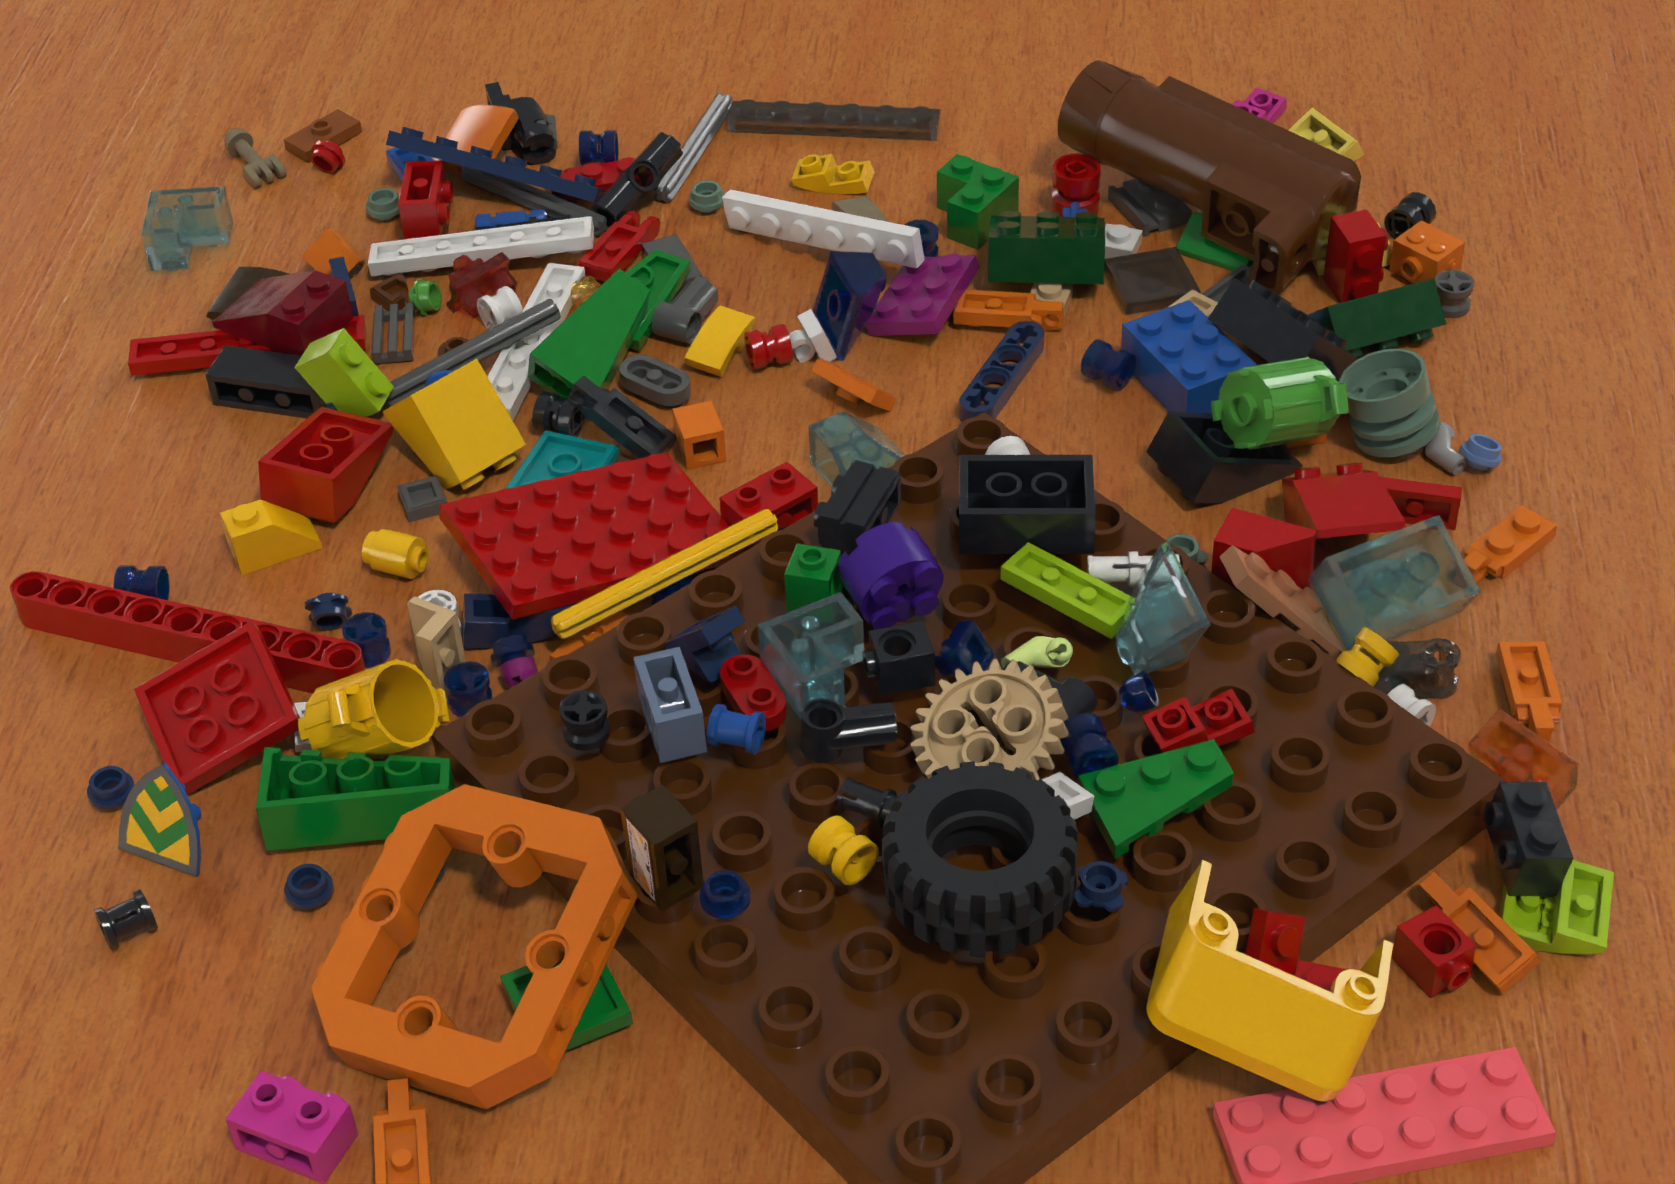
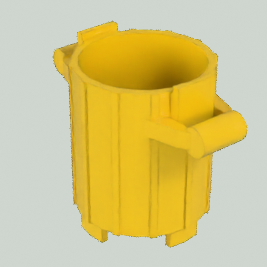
M394 659L316 688L305 705V716L298 719V729L301 741L309 740L312 750H321L323 758L346 759L348 752L366 753L367 757L377 761L427 743L435 728L449 723L450 717L445 690L432 687L430 679L415 664Z

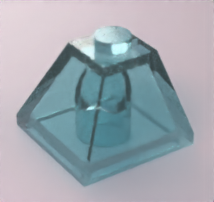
M845 411L808 426L810 463L831 486H833L836 476L839 474L845 475L855 460L873 464L876 469L879 466L889 468L899 458L906 455L879 427Z
M1169 541L1159 545L1136 581L1116 634L1118 654L1126 665H1130L1135 677L1184 660L1210 626V622Z

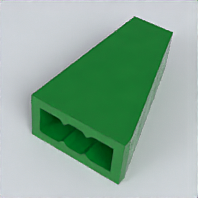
M619 268L530 353L527 377L548 392L558 394L560 399L563 400L568 398L573 385L583 375L601 389L608 390L647 313L650 289L641 280L631 277Z

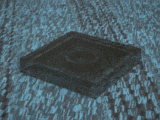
M1177 247L1105 259L1104 272L1126 315L1168 308L1192 289L1201 294V290Z

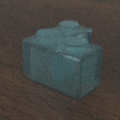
M225 186L151 191L141 232L151 271L188 269L193 246L216 247L230 244L233 219Z
M841 592L758 624L760 659L769 669L783 691L786 700L800 719L804 705L811 700L819 698L836 701L842 707L845 706L844 668L863 661L864 633L862 618Z

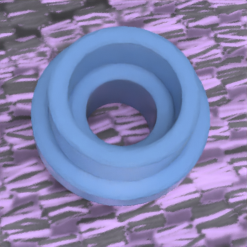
M1472 434L1469 440L1464 441L1460 447V453L1467 459V464L1479 470L1497 467L1502 460L1500 454L1502 446L1499 442L1486 435Z

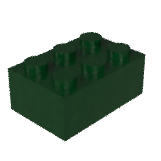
M1002 211L998 213V216L991 215L988 245V282L1104 284L1105 218H1098L1097 214L1091 212L1076 213L1075 217H1059V213L1051 211L1039 212L1036 216H1021V213L1017 211Z

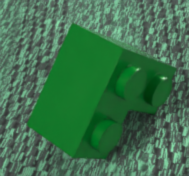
M956 154L937 171V208L947 212L948 239L979 250L989 241L991 215L998 216V213L1002 211L1018 212V176Z

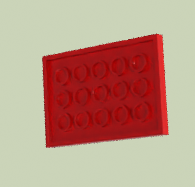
M667 452L652 454L626 462H617L609 466L587 471H578L574 474L540 480L518 487L505 488L479 496L462 498L457 501L440 504L439 513L442 523L512 619L579 603L729 527L727 522ZM747 547L700 571L723 565L745 552Z

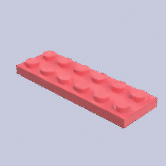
M1516 1047L1351 1077L1339 1095L1330 1101L1314 1100L1294 1090L1285 1089L1214 1102L1212 1113L1237 1184H1351L1551 1146L1556 1135Z

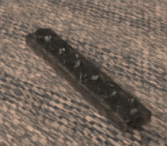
M745 99L732 101L727 118L728 132L937 141L940 127V109H929L924 106L899 108L891 105L879 107L859 106L857 104L825 105L820 102L800 104L787 101L755 102Z

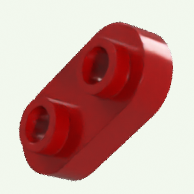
M737 655L723 663L720 669L721 688L734 711L747 715H752L755 711L765 713V732L781 726L787 717L786 697L765 663L752 655Z

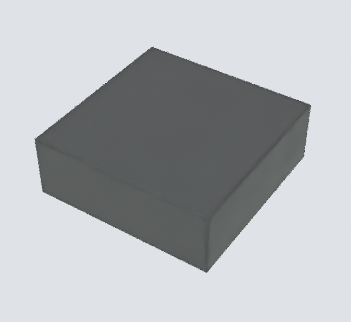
M437 476L397 486L399 498L409 522L439 515L440 504L448 503Z

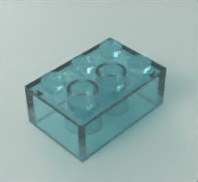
M1439 515L1326 557L1309 577L1310 583L1346 650H1350L1354 646L1355 636L1363 626L1371 629L1384 640L1389 641L1462 612L1481 593L1479 586Z

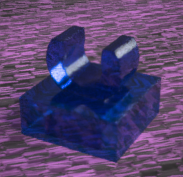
M974 620L961 621L957 623L949 638L942 642L941 656H935V667L941 675L953 673L955 676V670L959 668L968 676L972 674L974 662H978L982 670L986 671L995 654Z

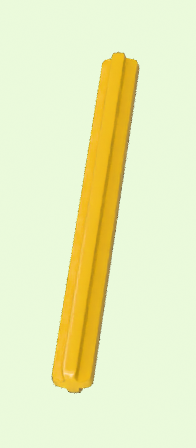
M763 509L553 615L551 618L552 628L560 639H567L742 550L770 533L776 532L778 530V520L769 509Z

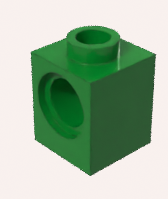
M796 544L784 573L787 614L831 621L842 593V582L837 573L841 550Z

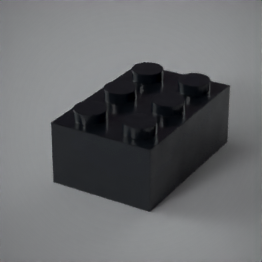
M1234 278L1208 317L1210 321L1268 362L1274 363L1309 357L1324 362V365L1331 371L1338 382L1343 371L1357 358L1344 349L1348 343L1345 339L1324 328L1317 320L1305 312L1296 309L1289 301L1254 280L1248 286Z
M959 455V554H1015L1028 542L1050 554H1094L1096 513L1092 455Z

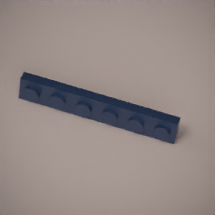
M402 127L401 133L389 130L386 145L595 203L605 193L604 189L595 187L597 180L575 174L574 181L561 178L562 170L541 165L540 170L535 171L526 168V160L506 155L505 162L492 159L493 151L471 146L470 152L457 149L458 141L437 136L435 143L423 140L424 132L407 127Z

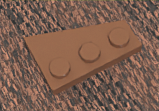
M1232 545L1220 556L1235 587L1274 618L1280 614L1292 630L1307 640L1311 641L1313 639L1316 641L1319 648L1335 660L1344 651L1321 611L1324 607L1323 601L1311 588L1305 587L1301 589L1282 570L1274 572L1256 553L1252 552L1248 555Z

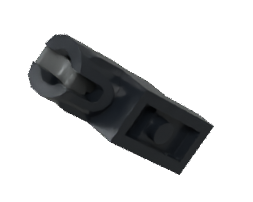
M498 82L485 84L488 105L513 108L519 117L501 147L502 150L518 148L524 159L532 164L548 163L554 159L556 149L558 148L555 116L544 114L540 105L532 97L510 99L509 94L503 95Z

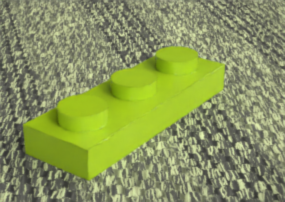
M1029 542L1001 566L1002 581L1110 639L1138 614L1139 600Z

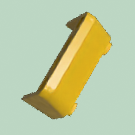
M1202 860L1169 909L1146 1006L1147 1015L1151 1023L1160 1032L1314 1100L1330 1101L1335 1099L1348 1084L1384 1006L1393 943L1383 940L1360 970L1348 969L1342 971L1333 981L1331 991L1325 990L1236 951L1239 934L1235 922L1221 909L1204 902L1212 864Z

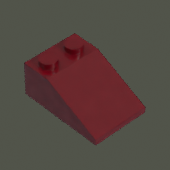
M313 270L260 279L212 323L213 327L267 348L284 354L302 356L311 342L342 329L353 319V313L346 281Z

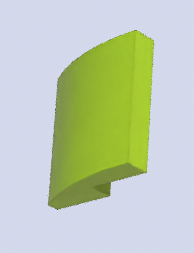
M1573 860L1556 896H1509L1503 881L1499 916L1535 951L1560 954H1603L1607 948L1614 872Z

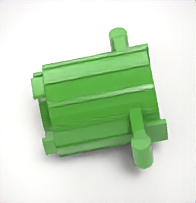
M1309 357L1243 367L1229 372L1222 387H1220L1219 399L1211 401L1213 421L1221 420L1223 430L1234 442L1235 448H1248V450L1317 438V436L1329 433L1341 414L1349 413L1346 383H1339L1335 380V376L1324 365V362Z

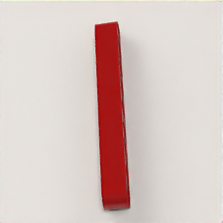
M39 571L23 573L17 576L10 584V592L22 624L34 630L180 663L241 626L253 621L260 629L287 688L313 694L318 687L366 670L361 648L356 643Z

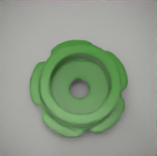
M425 279L415 281L414 287L409 291V301L413 303L414 310H420L422 316H427L428 312L438 311L441 308V291L435 281H426Z

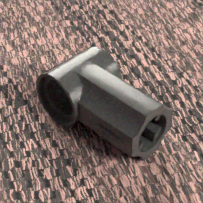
M696 276L693 281H689L671 303L662 301L658 304L652 317V332L657 336L692 344L701 329L702 319L719 300L718 289L710 283L709 279Z

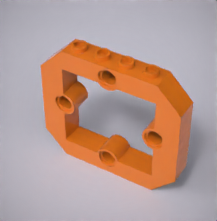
M465 784L402 815L394 831L387 837L383 852L372 873L364 880L361 893L349 916L342 922L338 937L326 960L318 967L315 981L311 986L328 1044L350 1068L389 1080L408 1077L409 1086L484 1109H489L554 1076L638 896L617 845L601 819L596 816ZM452 848L485 856L503 882L511 887L521 888L535 882L543 872L579 880L555 930L550 929L539 933L532 938L526 947L524 954L525 964L533 976L500 1043L460 1032L437 1001L429 996L418 995L409 998L399 1006L396 1012L371 1006L400 949L409 945L417 936L420 927L418 914ZM562 961L559 965L553 967L556 963Z

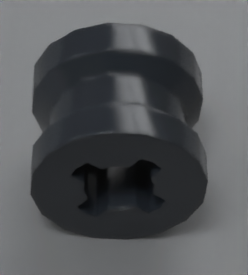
M581 690L569 694L562 700L559 712L563 723L564 740L569 747L588 751L604 745L609 739L611 731L607 718V704L603 696L594 691Z

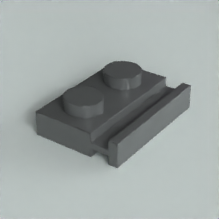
M1136 178L1123 182V187L1116 188L1112 185L1108 189V199L1136 229L1143 230V237L1149 236V231L1154 229L1159 233L1185 225L1192 215V210L1182 200Z

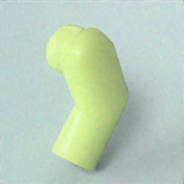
M1037 636L1003 657L1001 665L1004 668L1013 659L1033 667L1057 669L1069 662L1073 654V647L1067 639L1062 637Z

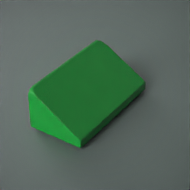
M1194 212L1190 217L1175 253L1232 271L1243 264L1251 267L1254 261L1201 236L1202 214Z

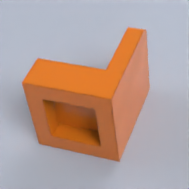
M334 228L326 229L301 255L316 271L327 275H332L329 259L344 257L348 274L355 266L361 265L365 261V258Z

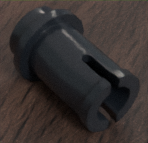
M847 778L841 785L840 791L854 796L848 795L845 797L838 795L837 805L839 808L848 809L872 818L875 825L883 827L886 816L891 812V805L898 796L893 789L889 788L881 791L857 782L855 779Z

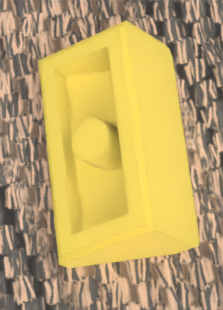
M1311 108L1288 130L1353 161L1365 155L1357 140L1314 108Z

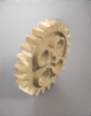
M993 659L989 670L986 671L982 670L978 662H974L972 674L968 676L959 668L956 669L955 676L957 681L951 684L941 679L939 684L943 692L940 695L927 693L925 697L930 708H918L916 710L921 723L911 726V731L916 738L915 741L911 742V747L917 757L915 760L927 779L932 777V772L944 766H948L950 770L960 768L961 762L975 761V766H988L989 762L1003 763L1004 769L1014 771L1016 767L1029 772L1032 775V780L1037 782L1040 779L1037 773L1039 768L1047 770L1055 768L1049 754H1063L1064 749L1060 739L1068 736V730L1064 724L1068 716L1057 689L1052 688L1046 675L1038 677L1034 667L1031 665L1021 672L1015 660H1012L1007 668L1002 670L998 660ZM970 707L975 711L986 727H979L974 716L964 708ZM993 735H1000L1004 746L1015 754L1008 755L1000 747Z

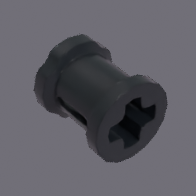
M141 889L134 891L131 899L104 910L102 907L93 910L110 949L118 947L120 940L146 928L149 931L158 929L153 912Z

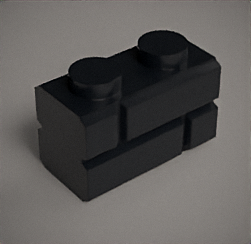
M855 460L845 475H837L833 482L831 497L827 503L820 502L814 514L813 523L818 528V539L821 547L844 550L848 555H851L858 547L855 540L860 535L876 526L889 523L902 501L901 475L899 472L881 466L876 469L873 464Z

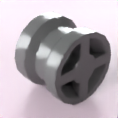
M1446 270L1438 273L1435 277V284L1444 317L1459 318L1466 315L1470 311L1471 299L1469 296L1473 292L1474 280L1470 275L1459 270Z

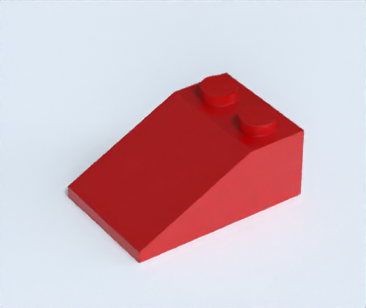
M318 408L258 461L261 500L301 515L313 517L321 522L335 523L359 498L393 433L392 424L330 408Z
M1362 463L1336 465L1337 473L1321 474L1320 467L1300 468L1294 470L1295 477L1282 478L1285 522L1316 530L1317 539L1406 530L1405 520L1378 473L1363 470Z

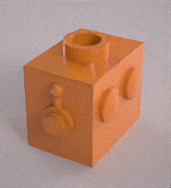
M1421 220L1393 240L1389 271L1413 284L1433 278L1435 281V277L1440 272L1446 270L1461 271L1465 242Z

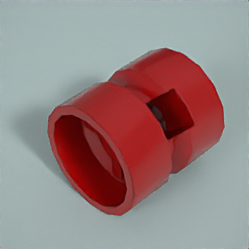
M1068 154L1061 156L1054 162L1052 212L1059 213V217H1063L1064 207H1070L1072 202H1079L1081 209L1087 208L1088 212L1098 215L1100 199L1098 189L1100 187L1101 166L1097 159L1085 154Z

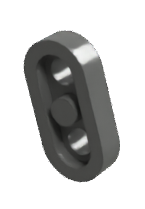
M635 355L622 361L619 366L621 385L625 389L666 407H676L687 401L691 395L688 374L647 355Z

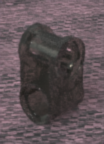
M1441 638L1408 642L1387 641L1397 650L1400 656L1391 666L1384 667L1378 674L1379 681L1374 686L1376 689L1388 694L1398 685L1405 684L1414 690L1417 699H1444L1456 692L1458 677L1454 671L1460 663L1461 651L1454 642ZM1436 651L1439 652L1438 662L1434 657ZM1439 675L1441 680H1443L1442 686H1438Z

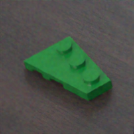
M655 249L626 272L631 277L641 280L650 289L647 313L629 348L640 352L652 333V317L656 307L662 301L671 303L691 271L689 260Z
M1212 739L1078 775V785L1094 795L1092 812L1090 813L1113 857L1116 859L1128 852L1129 844L1143 835L1150 838L1163 830L1164 822L1180 812L1189 814L1232 787L1234 772L1217 743Z

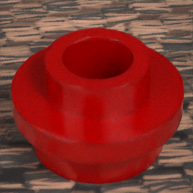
M316 141L312 146L310 159L316 168L328 174H333L336 170L342 169L346 160L342 149L332 141Z

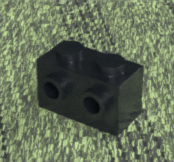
M1499 782L1492 801L1486 804L1484 822L1508 895L1556 896L1574 857L1547 782Z

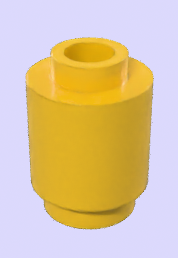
M381 529L379 531H371L366 536L362 546V560L364 563L370 564L373 570L413 579L419 572L421 573L426 569L429 561V550L426 548L425 542L421 537Z

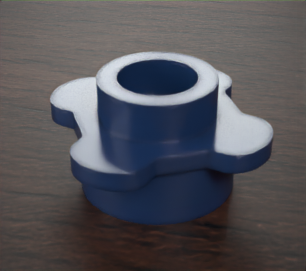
M323 593L316 598L308 599L304 603L305 609L311 612L309 620L312 622L313 627L319 630L331 631L342 628L346 625L347 618L352 615V609L346 606L348 604V597L342 594Z
M1104 861L1092 862L1078 871L1080 886L1079 889L1074 891L1073 899L1078 906L1105 908L1110 912L1118 911L1123 907L1124 898L1121 896V891L1128 884V877L1123 871L1119 870L1115 865Z

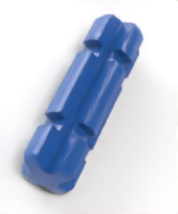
M544 209L531 210V214H526V211L496 213V217H491L490 213L478 214L475 217L476 230L496 228L497 224L529 221V217L537 216L538 220L548 218Z

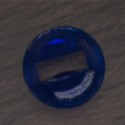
M1145 671L1128 677L1119 688L1121 703L1127 710L1137 713L1147 711L1159 705L1155 686Z

